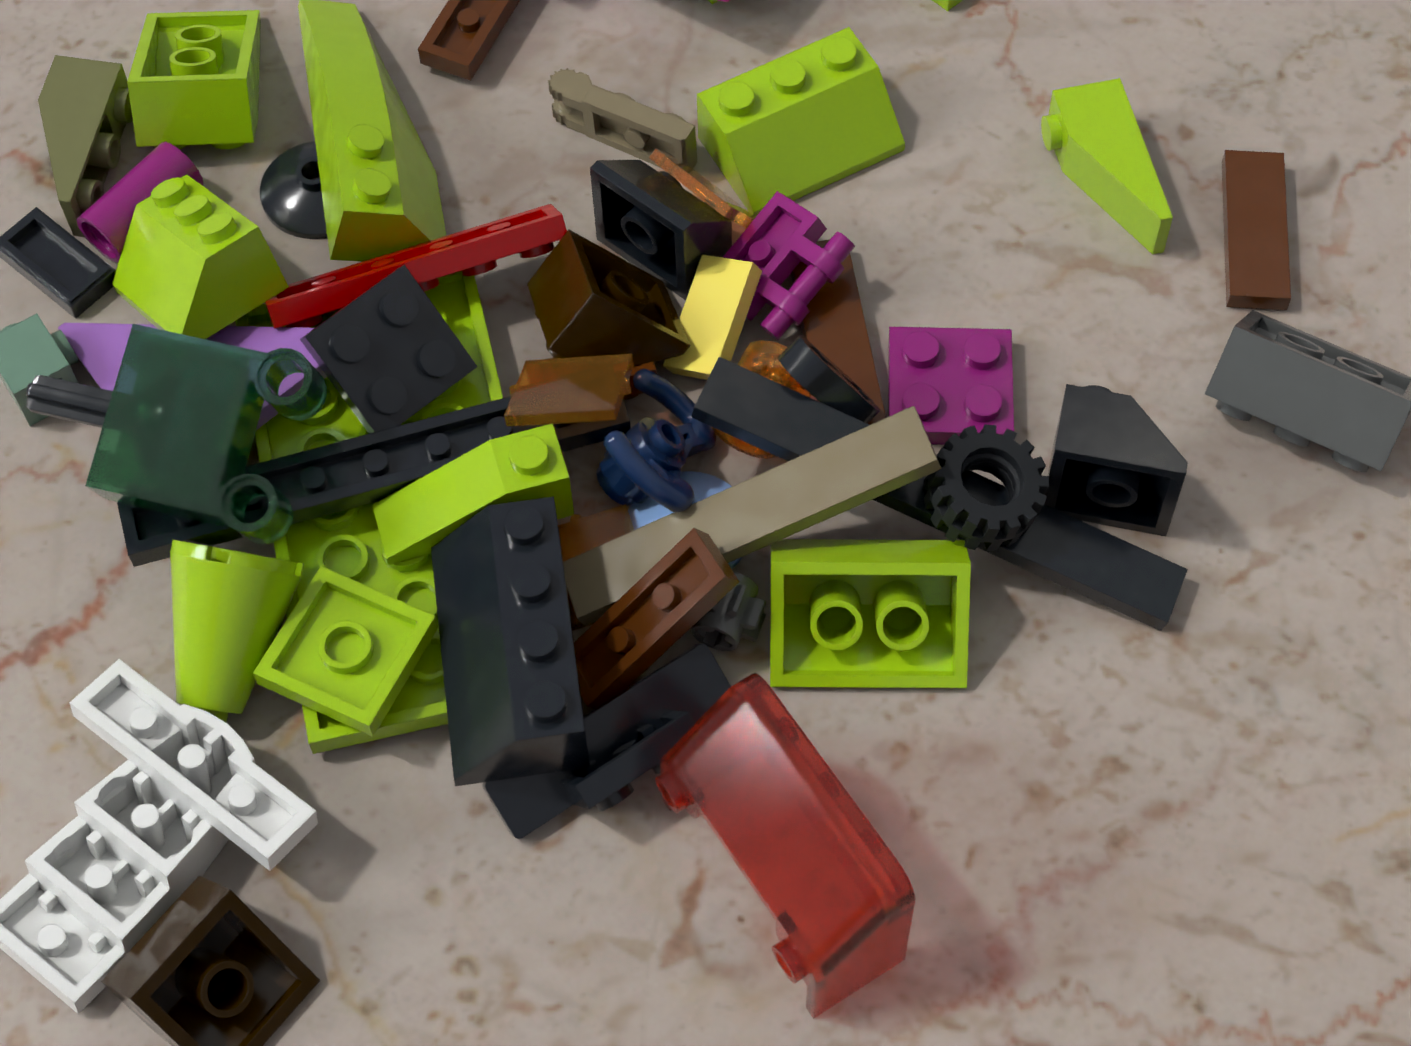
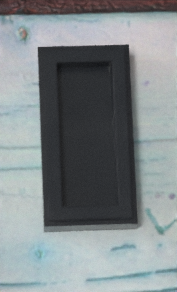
M37 207L0 236V258L75 319L113 288L112 282L116 270Z

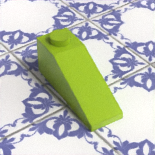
M1117 78L1053 90L1049 114L1041 119V131L1046 149L1048 151L1055 150L1062 172L1152 255L1163 253L1173 216L1121 79Z
M553 423L491 439L372 505L388 565L431 554V547L488 505L554 496L557 520L574 515L570 477Z

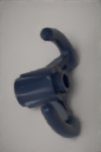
M643 368L637 371L633 377L634 387L667 408L681 421L682 425L674 426L664 419L657 420L645 417L626 434L616 430L608 433L604 440V446L607 451L604 453L605 458L597 468V480L604 492L621 505L630 506L634 502L643 503L650 497L672 512H682L693 504L695 497L690 484L680 477L681 467L686 464V458L710 450L715 446L717 439L716 430L691 417L695 403L684 392L665 378Z

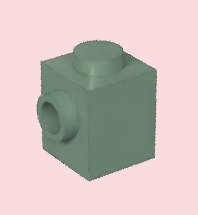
M37 313L19 323L10 324L0 331V379L29 426H32L49 416L33 413L26 407L28 384L32 383L35 376L38 375L78 383L71 365L79 362L63 332L58 330L50 334Z

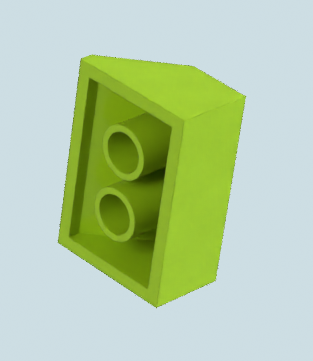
M850 27L697 93L698 138L753 219H755L777 191L795 201L905 150V141L879 66Z
M187 174L181 178L177 177L163 181L152 190L150 197L136 204L112 282L117 294L184 352L289 287L260 228Z
M782 539L771 544L770 687L967 688L971 561L967 548L964 547L965 540H955V542H952L951 540Z

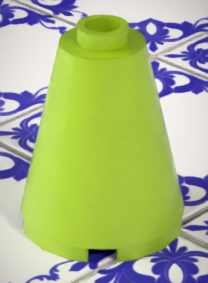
M173 540L170 560L176 703L186 704L207 711L227 723L229 713H243L256 683L253 672L279 631L302 578L304 563Z

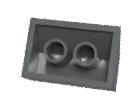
M1252 310L1234 326L1205 391V395L1218 400L1216 408L1231 417L1250 421L1252 416L1276 425L1273 432L1288 442L1307 447L1310 441H1313L1333 450L1332 458L1343 466L1359 472H1367L1369 467L1382 471L1411 412V377Z

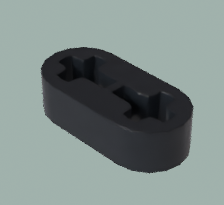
M799 335L777 357L788 373L819 402L867 424L880 412L879 407L849 376L802 335Z

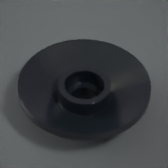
M315 141L297 145L279 155L266 169L260 184L261 204L272 224L287 234L307 239L327 238L320 178H318L320 176Z

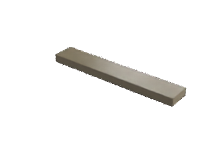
M915 406L698 501L685 511L671 513L564 561L567 590L577 619L584 626L596 622L693 528L709 534L727 563L942 469Z

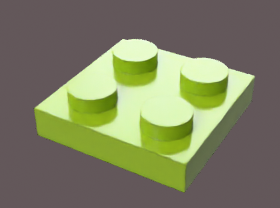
M320 566L254 670L253 675L258 685L373 737L438 629L436 616Z

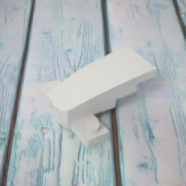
M120 659L113 663L69 703L73 716L128 760L74 802L78 816L25 860L29 874L0 899V949L77 1014L106 987L101 981L193 881L198 876H203L229 839L271 871L318 824L316 810L256 765L255 759L246 743L228 723L207 711L186 704L180 706Z

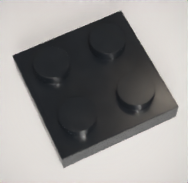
M405 265L398 267L300 338L306 349L369 434L401 425L478 367Z

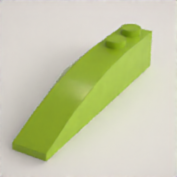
M299 0L298 11L330 260L363 262L446 236L436 171L356 5L322 0Z

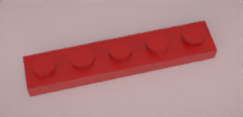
M547 204L289 284L287 289L266 301L265 304L274 329L285 325L286 327L310 328L322 322L321 314L345 307L402 265L407 267L425 292L440 284L439 277L462 271L463 276L483 274L497 267V259L519 253L520 258H532L546 254L555 248L553 242L561 240L567 232L563 215L552 204Z

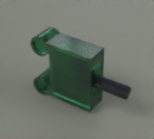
M133 324L113 391L38 375L35 376L32 383L28 384L26 407L33 413L102 428L85 486L106 500L232 528L253 543L270 544L280 540L288 532L293 520V509L289 499L266 478L257 474H244L264 400L281 416L289 420L303 421L313 417L322 409L327 398V386L323 376L305 356L291 348H278L265 353ZM293 373H304V382L300 390L294 395L279 397V386L283 379ZM268 496L269 506L265 516L257 522L245 523L244 510L247 504L253 498Z

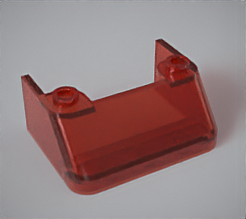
M752 673L729 687L660 758L661 775L656 777L655 781L663 796V802L670 811L673 810L678 814L685 809L695 819L701 815L773 916L776 921L775 929L779 942L772 946V952L779 966L791 982L795 984L803 979L807 985L806 1009L814 1019L905 960L916 898L911 882L896 857L769 684L759 674Z

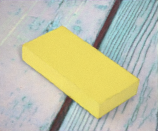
M702 254L679 319L690 347L684 355L665 359L663 366L673 374L708 380L718 357L731 362L762 270L756 264L749 261Z

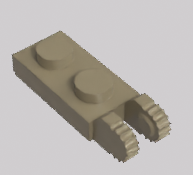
M560 69L558 72L554 71V75H550L551 79L548 80L549 92L554 99L552 113L553 118H556V122H560L561 125L566 124L567 128L585 134L589 138L682 177L688 176L696 165L695 125L686 122L676 114L663 113L638 103L626 94L613 93L592 85L589 75L582 72L576 73L574 69Z

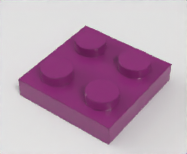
M889 326L888 417L915 406L932 445H944L953 434L956 433L960 436L963 429L970 426H975L978 433L981 432L985 424L996 425V434L1003 435L1007 428L1014 431L1012 329Z

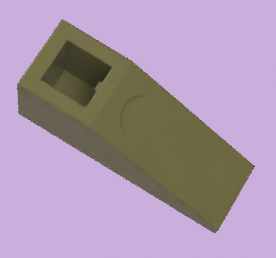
M55 55L38 98L58 201L73 236L85 237L78 227L77 218L104 195L103 186L109 169H114L119 162L121 153L120 139L125 125L133 121L128 80L121 63Z

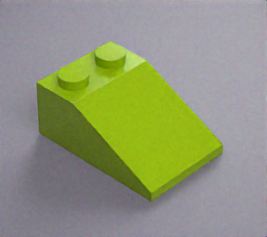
M260 10L147 13L127 81L137 147L153 146L156 148L162 142H168L178 149H182L187 145L211 144L218 149H234L245 143H254L259 110Z

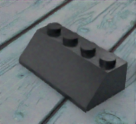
M554 496L488 505L431 547L455 786L590 767Z

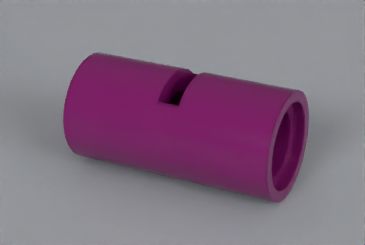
M162 142L77 218L78 227L98 252L107 259L118 263L136 204L150 197L152 190L165 180L181 178L187 174L203 186V178L194 163L180 149L168 142Z

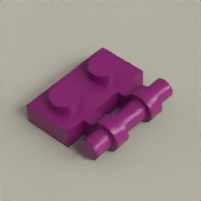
M778 191L722 257L753 262L762 270L746 318L752 321L766 303L772 306V311L763 320L760 327L776 340L781 338L792 323L798 326L810 312L807 307L809 302L826 282L834 283L845 269L841 263L855 248V245L838 231L824 248L815 244L827 230L819 217ZM799 262H803L808 267L787 291L781 284Z

